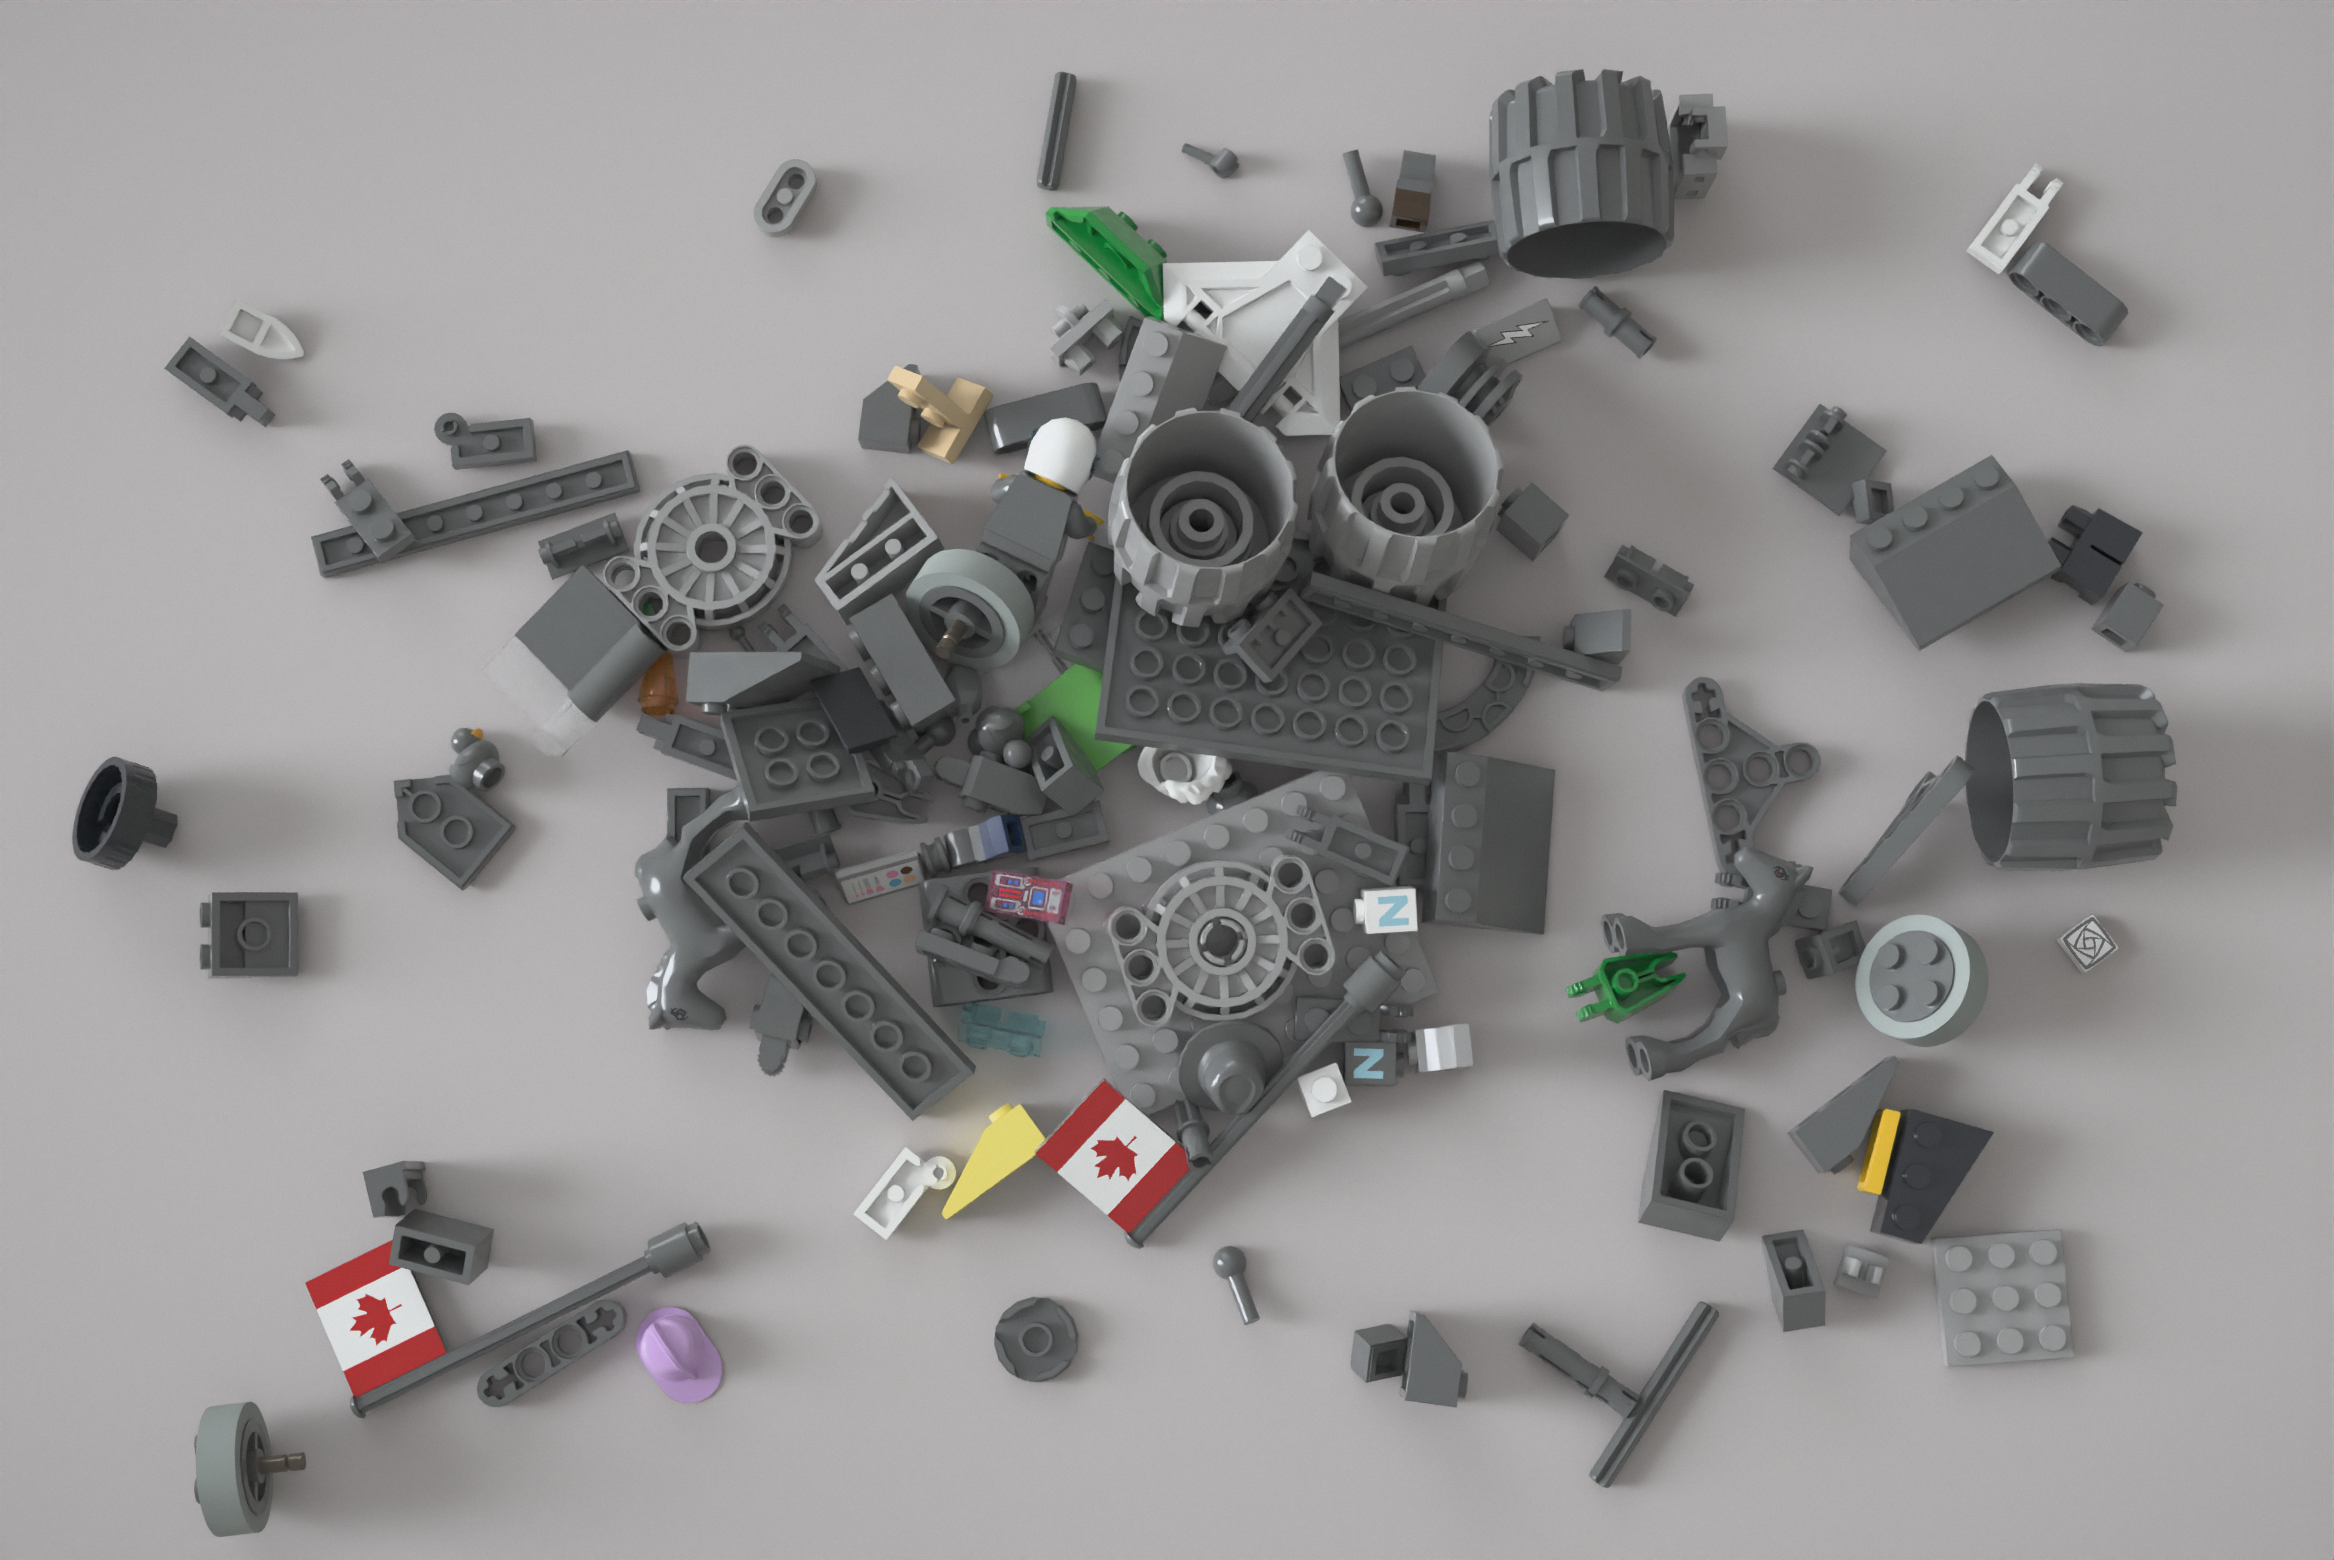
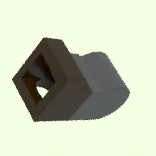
M1403 151L1390 227L1426 233L1436 155Z

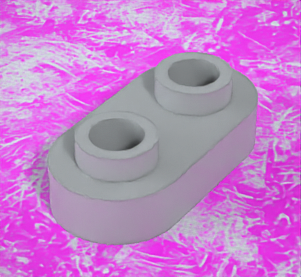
M792 159L781 164L756 203L754 218L758 228L764 234L770 237H781L788 234L814 195L817 188V179L812 167L807 162ZM799 178L804 181L803 186L799 189L790 187V183L794 179ZM779 212L783 214V218L778 223H772L769 221L771 214Z

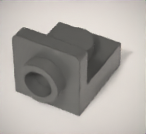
M1857 920L1795 940L1799 961L1807 979L1835 974L1858 965L1861 955L1866 948Z

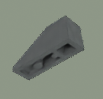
M1895 1055L1884 1058L1787 1132L1818 1173H1826L1831 1170L1835 1175L1854 1161L1850 1154L1860 1147L1900 1063Z

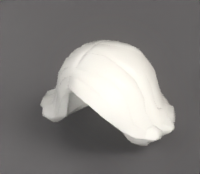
M1145 747L1137 763L1139 775L1156 790L1177 799L1179 803L1189 801L1193 805L1201 804L1213 792L1219 793L1225 780L1230 777L1233 768L1228 761L1229 758Z

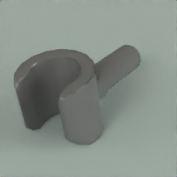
M1187 143L1182 148L1183 153L1203 161L1222 179L1230 177L1240 166L1237 162L1238 157L1227 148H1223L1216 157Z

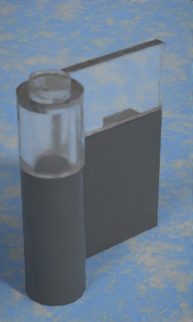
M582 565L480 670L535 725L533 728L537 736L533 740L535 745L549 757H552L554 754L563 757L667 650L586 565Z

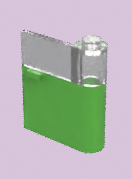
M1055 609L1039 621L1041 628L1022 643L1011 661L1001 667L989 669L980 676L983 691L982 704L985 708L998 706L1018 711L1025 723L1024 739L1051 716H1054L1093 763L1098 773L1117 757L1130 752L1138 747V745L1094 740L1103 673L1052 656L1065 612L1061 613L1059 609Z

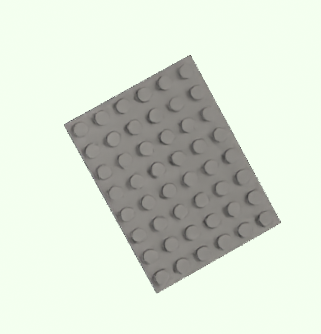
M1316 770L1051 882V886L1050 883L1041 886L1049 891L1046 907L1042 910L1043 914H1045V919L1115 1085L1124 1096L1147 1116L1174 1105L1176 1099L1179 1101L1184 1100L1185 1095L1179 1082L1178 1073L1181 1053L1187 1041L1201 1028L1219 1021L1203 1020L1184 1013L1174 1006L1172 1016L1166 1024L1152 1028L1141 1023L1134 1012L1108 930V919L1114 909L1125 905L1136 907L1145 915L1149 902L1160 886L1176 872L1195 863L1215 859L1239 861L1256 867L1267 875L1270 864L1275 858L1280 855L1290 854L1303 860L1310 870L1335 950L1334 965L1328 972L1322 975L1308 974L1297 966L1293 979L1280 997L1264 1010L1247 1018L1237 1019L1238 1021L1254 1022L1268 1028L1279 1041L1283 1058L1296 1053L1307 1041L1294 1040L1293 1038L1296 996L1344 998L1348 991L1343 984L1370 955L1375 957L1380 951H1383L1406 973L1400 979L1402 985L1385 1003L1409 1005L1439 992L1415 931L1366 934L1362 931V924H1355L1353 901L1354 899H1360V889L1393 886L1315 854L1316 850L1285 838L1289 829H1296L1320 842L1326 828L1325 825L1300 818V815L1296 814L1299 805L1328 817L1334 815L1373 832L1350 775ZM1292 862L1282 865L1278 872V879L1285 886L1296 883L1300 876L1298 866ZM1223 867L1224 874L1235 875L1244 879L1249 875V872L1238 868ZM1213 868L1199 870L1186 876L1188 881H1191L1200 876L1210 875L1213 872ZM1259 878L1257 886L1263 890L1265 881ZM1179 882L1165 893L1159 902L1160 904L1164 905L1169 897L1181 887ZM1036 888V889H1034V892H1035V891H1038V892H1043V893H1045L1044 899H1043V904L1040 905V907L1043 909V908H1044V904H1045V899H1046L1047 890ZM1051 888L1062 890L1057 914L1046 911ZM1300 903L1292 909L1291 920L1294 925H1305L1311 920L1312 909L1309 904ZM1054 906L1049 908L1050 910H1056ZM1154 911L1151 919L1154 923H1157L1159 913ZM1130 914L1121 916L1116 923V932L1124 937L1134 935L1139 928L1138 918ZM1215 924L1213 925L1214 928L1207 934L1205 946L1212 954L1225 955L1235 946L1236 934L1230 926ZM1321 944L1309 945L1303 954L1305 963L1310 966L1318 965L1324 959L1325 950ZM1137 955L1129 963V972L1133 976L1143 977L1150 972L1152 961L1145 955ZM1286 957L1285 963L1283 965V967L1286 969L1288 968L1290 959L1288 957ZM1278 976L1272 986L1261 994L1263 998L1275 989L1282 979L1281 976ZM1178 992L1177 999L1183 1002L1185 995ZM1156 995L1147 997L1142 1002V1013L1148 1017L1160 1015L1164 1010V1000ZM1251 1000L1243 1005L1230 1007L1229 1012L1245 1009L1255 1004V1001ZM1197 1002L1193 1006V1008L1205 1012L1219 1013L1218 1007H1210Z

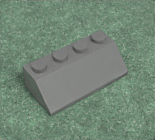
M1152 316L1144 317L1096 446V457L1091 466L1090 475L1114 484L1124 459L1130 458L1138 436L1151 424L1158 426L1173 418L1176 411L1189 408L1203 411L1227 346Z

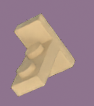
M895 366L887 380L900 390L897 396L908 405L917 409L921 408L923 410L921 417L930 423L917 447L927 455L954 465L994 395L983 386L957 377L946 396L925 377Z

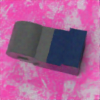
M998 815L986 819V822L944 835L951 869L969 867L980 863L986 864L1028 852L1020 815ZM1008 829L1012 832L1013 835L1012 845L1010 842Z

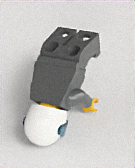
M1066 417L1052 419L1041 426L1040 429L1035 428L1028 441L1029 451L1024 466L1025 472H1020L1018 475L999 474V479L995 481L990 490L992 500L998 505L985 523L984 533L980 539L981 542L976 549V552L985 554L1005 565L1026 587L1033 601L1035 612L1034 623L1030 632L1046 607L1048 587L1058 561L1062 560L1068 536L1073 539L1086 537L1090 541H1094L1095 536L1093 534L1097 527L1105 523V521L1090 510H1083L1081 505L1077 503L1078 494L1086 482L1093 477L1101 459L1096 454L1095 437L1087 426L1078 420Z

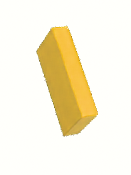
M1889 1109L1876 1111L1857 1185L1859 1192L1881 1195L1900 1112Z

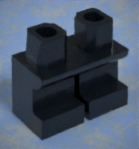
M2071 505L2065 511L2057 526L2075 537L2069 547L2054 537L2048 540L2049 545L2061 564V570L2054 573L2051 579L2067 584L2080 593L2078 597L2090 605H2094L2104 597L2122 568L2121 565L2125 563L2143 532L2099 508L2091 514L2087 510Z

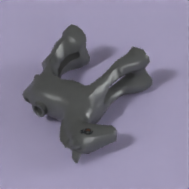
M739 785L733 791L719 796L703 814L683 826L679 842L673 836L667 834L657 848L641 855L636 862L635 877L638 878L644 895L637 899L639 908L648 921L655 918L658 919L671 943L670 949L664 953L660 963L656 966L657 970L654 972V976L651 977L646 990L647 1004L651 1010L649 1030L661 1029L662 1027L666 1030L671 1028L720 1030L727 1019L724 1008L703 994L698 989L697 982L707 971L732 960L746 945L685 882L683 877L687 871L703 859L706 847L719 831L737 820L749 821ZM817 889L813 890L812 892H813V893L826 905V907L829 909V907L827 906L825 900L823 899V897L821 896V894L817 891Z
M1743 846L1734 855V865L1751 887L1753 897L1740 906L1713 909L1682 923L1661 927H1652L1633 916H1626L1622 913L1602 915L1603 935L1611 953L1620 952L1622 956L1626 957L1636 954L1668 953L1687 948H1704L1707 967L1721 993L1716 1006L1705 1023L1686 1037L1668 1042L1646 1035L1627 1037L1626 1051L1630 1066L1636 1076L1644 1074L1645 1078L1650 1081L1663 1077L1667 1073L1681 1072L1699 1060L1723 1053L1729 1040H1731L1734 1047L1739 1049L1748 1041L1754 1038L1769 1036L1776 1030L1780 1019L1778 1014L1779 996L1785 995L1787 988L1782 972L1780 970L1773 971L1768 940L1778 933L1802 906V900L1806 891L1804 884L1810 879L1813 867L1808 865L1802 867L1801 864H1796L1795 861H1786L1755 848Z

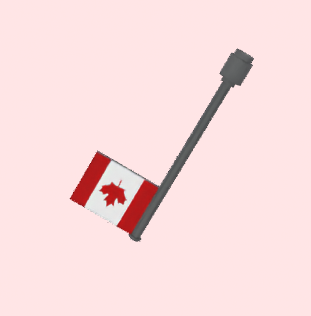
M1380 951L1375 957L1370 955L1343 984L1348 991L1344 995L1345 1001L1264 1086L1261 1096L1254 1105L1244 1114H1238L1212 1141L1210 1147L1215 1162H1212L1213 1166L1205 1171L1196 1172L1189 1169L1185 1148L1104 1077L1035 1150V1154L1124 1229L1125 1240L1130 1246L1141 1249L1144 1247L1143 1242L1358 1013L1363 1014L1366 1009L1374 1014L1402 985L1400 979L1406 973L1383 951Z
M684 1222L649 1239V1249L644 1251L643 1257L450 1352L446 1347L414 1271L389 1265L393 1240L307 1281L305 1284L353 1393L350 1399L351 1411L358 1418H365L367 1412L650 1272L654 1274L660 1272L664 1278H668L703 1261V1255L711 1252L705 1233L698 1222L689 1225Z

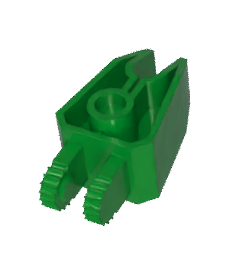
M1677 953L1636 954L1604 959L1592 977L1574 983L1565 989L1570 999L1581 997L1595 991L1598 998V1003L1586 1005L1575 1013L1578 1021L1581 1023L1605 1015L1607 1020L1618 1024L1662 1000L1683 981L1686 974L1684 972L1662 978L1654 973V971L1673 964L1678 958Z

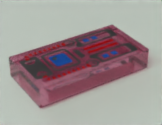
M992 869L984 911L1065 925L1073 884L1067 881Z

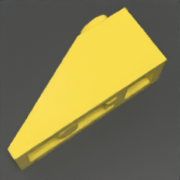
M1008 1102L989 1116L993 1123L985 1128L941 1213L946 1220H949L1036 1156L1035 1150L1046 1138L1022 1104H1018L1013 1108Z

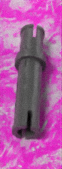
M1534 1322L1529 1326L1522 1337L1523 1339L1518 1344L1542 1359V1361L1565 1377L1574 1381L1585 1390L1584 1394L1591 1399L1593 1396L1624 1418L1629 1415L1640 1398L1639 1394L1610 1376L1608 1369L1603 1366L1598 1368L1593 1363H1590L1567 1345L1545 1332Z

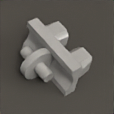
M1104 300L1081 321L1079 320L1089 312L1082 302L1072 311L1063 304L1055 309L1061 321L1051 329L1052 332L1060 338L1066 331H1070L1050 348L1054 354L1052 359L1059 367L1065 363L1080 376L1085 373L1096 361L1092 353L1084 346L1095 336L1109 350L1123 337V331L1114 319L1113 307Z

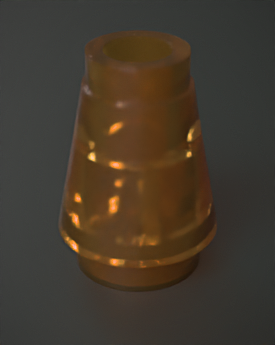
M664 653L643 676L637 701L641 704V712L644 714L665 716L667 713L672 715L674 714L675 706L679 704L673 656L671 654Z

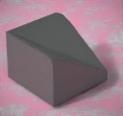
M1391 1324L1355 1330L1351 1355L1352 1370L1366 1383L1401 1376L1407 1338Z

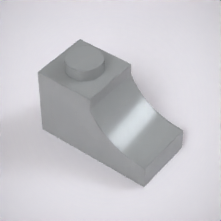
M1469 1023L1414 1030L1412 1032V1042L1406 1043L1408 1065H1416L1417 1074L1461 1070L1474 1066Z

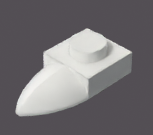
M236 298L218 335L268 358L294 359L303 357L304 351L298 339L285 324Z

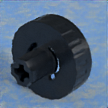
M111 757L99 766L83 792L74 820L72 844L74 853L79 860L111 870H119L133 859L143 841L166 848L173 840L175 829L178 826L177 815L155 808L158 788L156 775L152 769L119 757Z

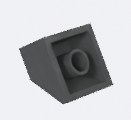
M1410 1310L1399 1395L1405 1401L1457 1408L1458 1398L1465 1399L1468 1373L1461 1370L1462 1363L1428 1318L1418 1311Z

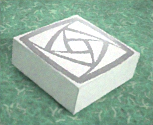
M2093 914L2056 939L2081 973H2086L2118 949V946Z

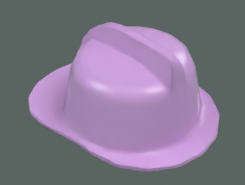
M662 1307L651 1312L641 1322L636 1335L637 1352L656 1383L670 1398L682 1403H697L708 1398L718 1388L723 1375L722 1359L714 1344L688 1311L677 1307Z

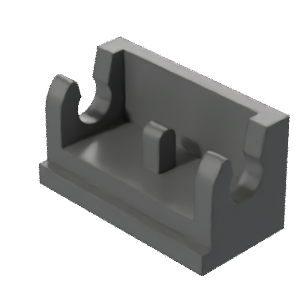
M401 1161L363 1172L373 1218L405 1215V1205H407L410 1196L408 1187L415 1189L417 1192L416 1199L420 1205L426 1203L427 1190L422 1173L423 1170H426L424 1161Z

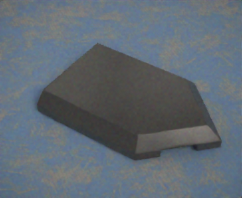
M451 775L394 781L398 812V839L462 891L471 885L516 828L512 822L470 788H463L456 784Z

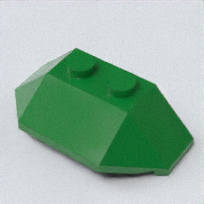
M1109 206L1051 207L1045 213L1047 226L1144 317L1152 316L1165 321L1163 263H1167L1165 260L1167 254L1154 240L1149 239L1146 242L1135 232L1138 227L1128 215L1122 211L1117 215Z

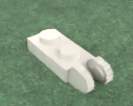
M2036 163L2019 185L2016 184L1966 250V252L1997 274L2004 270L2050 208L2048 204L2063 185V182L2057 178L2051 181L2043 191L2040 199L2028 192L2027 189L2036 182L2043 169Z

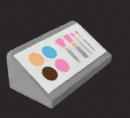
M915 849L837 870L836 873L844 898L850 905L919 886V882L926 880L920 854Z

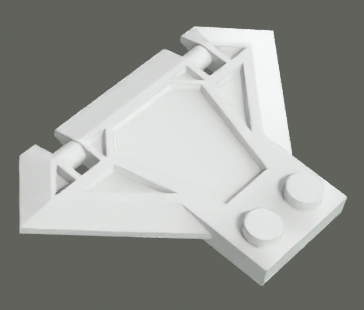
M1308 230L1279 261L1163 263L1164 320L1175 326H1178L1183 320L1195 334L1226 345L1227 348L1218 372L1239 392L1311 294L1315 296L1329 276L1347 289L1332 309L1335 311L1260 411L1263 415L1272 406L1283 417L1275 427L1284 436L1331 435L1336 424L1340 421L1338 318L1368 286ZM1200 302L1212 312L1206 320L1194 309ZM1289 387L1301 398L1296 405L1283 395Z

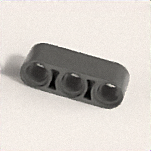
M2041 241L2033 242L2008 274L2011 282L2019 290L2082 339L2095 346H2103L2129 313L2124 303L2054 248Z
M1094 382L1083 383L1002 404L988 409L983 414L993 453L1007 454L1030 448V444L1041 426L1052 419L1066 417L1078 420L1087 426L1091 432L1103 428L1107 419L1099 386Z

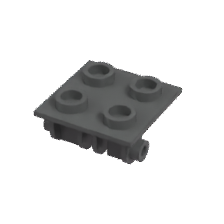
M1819 404L1772 469L1840 516L1853 498L1852 483L1867 479L1887 450L1844 421L1847 414L1841 408L1833 406L1829 410L1822 404Z

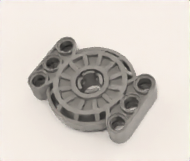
M739 445L729 452L726 459L728 475L718 473L695 475L676 482L660 493L646 509L637 528L634 544L635 558L623 555L616 556L609 560L604 568V581L612 593L659 640L666 650L676 658H689L690 652H698L702 643L700 629L711 631L732 629L751 622L767 611L781 595L790 576L793 559L792 546L808 548L815 545L821 538L822 525L816 510L753 446ZM744 460H752L757 463L756 469L749 475H740L736 472L739 463ZM771 489H781L785 492L783 500L778 504L772 505L764 502L766 493ZM805 517L813 521L812 528L806 533L799 534L792 531L793 523L799 518ZM653 521V524L649 532L648 542H645L646 534ZM706 539L708 543L716 540L724 543L727 542V554L716 563L702 561L700 559L702 550L700 543L702 540ZM778 543L784 544L785 547L779 546ZM783 561L782 570L775 583L774 579L777 575L778 564ZM623 570L634 571L635 577L631 584L624 587L615 585L618 573ZM767 592H769V593L765 596V598H764L761 602H759V601L763 598V596H764ZM651 599L663 601L662 610L654 616L643 614L642 609L646 601ZM698 616L705 617V620L698 619ZM723 617H731L728 619H718ZM686 628L691 631V637L684 645L677 646L671 643V636L677 629Z
M1290 854L1280 855L1275 858L1270 864L1267 875L1258 868L1239 861L1215 859L1195 863L1176 872L1160 886L1149 902L1145 915L1136 907L1125 905L1114 909L1108 919V930L1134 1012L1141 1023L1152 1028L1166 1024L1172 1016L1174 1006L1184 1013L1203 1020L1231 1021L1247 1018L1264 1010L1282 995L1293 979L1297 966L1308 974L1322 975L1332 968L1335 961V950L1310 870L1303 860ZM1286 863H1295L1300 871L1299 879L1292 885H1282L1278 879L1279 869ZM1223 867L1238 868L1249 872V875L1244 879L1235 875L1224 874ZM1213 868V872L1210 875L1200 876L1191 881H1188L1186 876L1199 870ZM1259 878L1265 881L1263 890L1257 886ZM1179 882L1181 887L1169 897L1164 905L1160 904L1159 902L1165 893ZM1300 903L1309 904L1312 909L1311 920L1305 925H1294L1291 920L1292 909ZM1154 911L1159 913L1157 923L1151 920ZM1127 914L1134 915L1139 920L1138 931L1130 937L1121 936L1116 932L1117 920ZM1215 924L1230 926L1236 934L1235 946L1225 955L1212 954L1205 946L1207 934L1214 928L1213 925ZM1311 944H1321L1325 950L1324 959L1318 965H1307L1303 957L1305 949ZM1137 955H1145L1152 961L1150 972L1143 977L1133 976L1129 972V963ZM1286 957L1290 959L1287 969L1283 967ZM1278 976H1281L1282 979L1275 989L1263 998L1261 994L1272 986ZM1178 992L1185 995L1183 1002L1177 999ZM1153 995L1161 997L1164 1000L1165 1006L1160 1015L1148 1017L1142 1013V1002L1147 997ZM1251 1000L1255 1001V1004L1245 1009L1229 1012L1230 1007L1243 1005ZM1197 1002L1210 1007H1218L1219 1013L1205 1012L1193 1008V1006Z

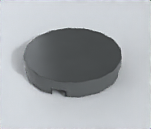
M1030 1297L1017 1301L1002 1314L996 1326L994 1346L998 1360L1010 1374L1024 1381L1043 1382L1056 1378L1070 1366L1077 1352L1079 1335L1074 1318L1064 1306L1049 1298Z

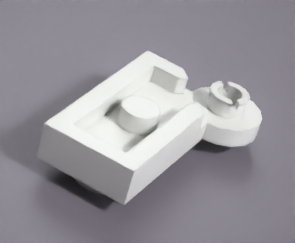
M905 1147L853 1215L885 1240H888L928 1187L942 1190L953 1184L956 1178L955 1165L950 1159L943 1156H936L925 1162L909 1148Z

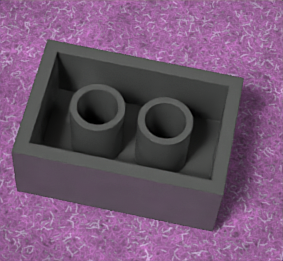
M893 594L888 595L849 618L854 630L849 632L848 635L864 662L872 658L876 664L869 668V671L885 697L893 693L896 701L891 703L890 706L906 732L913 728L917 736L920 737L926 730L947 718L952 719L956 716L951 713V710L958 705Z

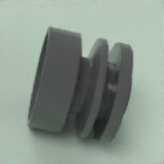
M1467 331L1440 358L1417 390L1435 394L1442 392L1458 399V403L1474 416L1479 415L1489 427L1512 401L1515 390L1522 381L1523 375L1515 369L1500 381L1498 378L1505 370L1508 362L1500 359L1489 369L1483 367L1482 365L1491 348L1474 333Z

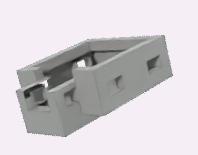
M1713 93L1679 95L1668 120V134L1674 172V199L1705 198L1717 175V160L1722 159L1728 147L1726 106L1713 107Z

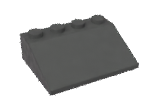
M1992 455L1850 535V561L1918 651L2061 570L2060 562L2020 491Z
M1446 752L1433 758L1421 923L1538 935L1544 934L1555 779L1554 769L1489 756Z

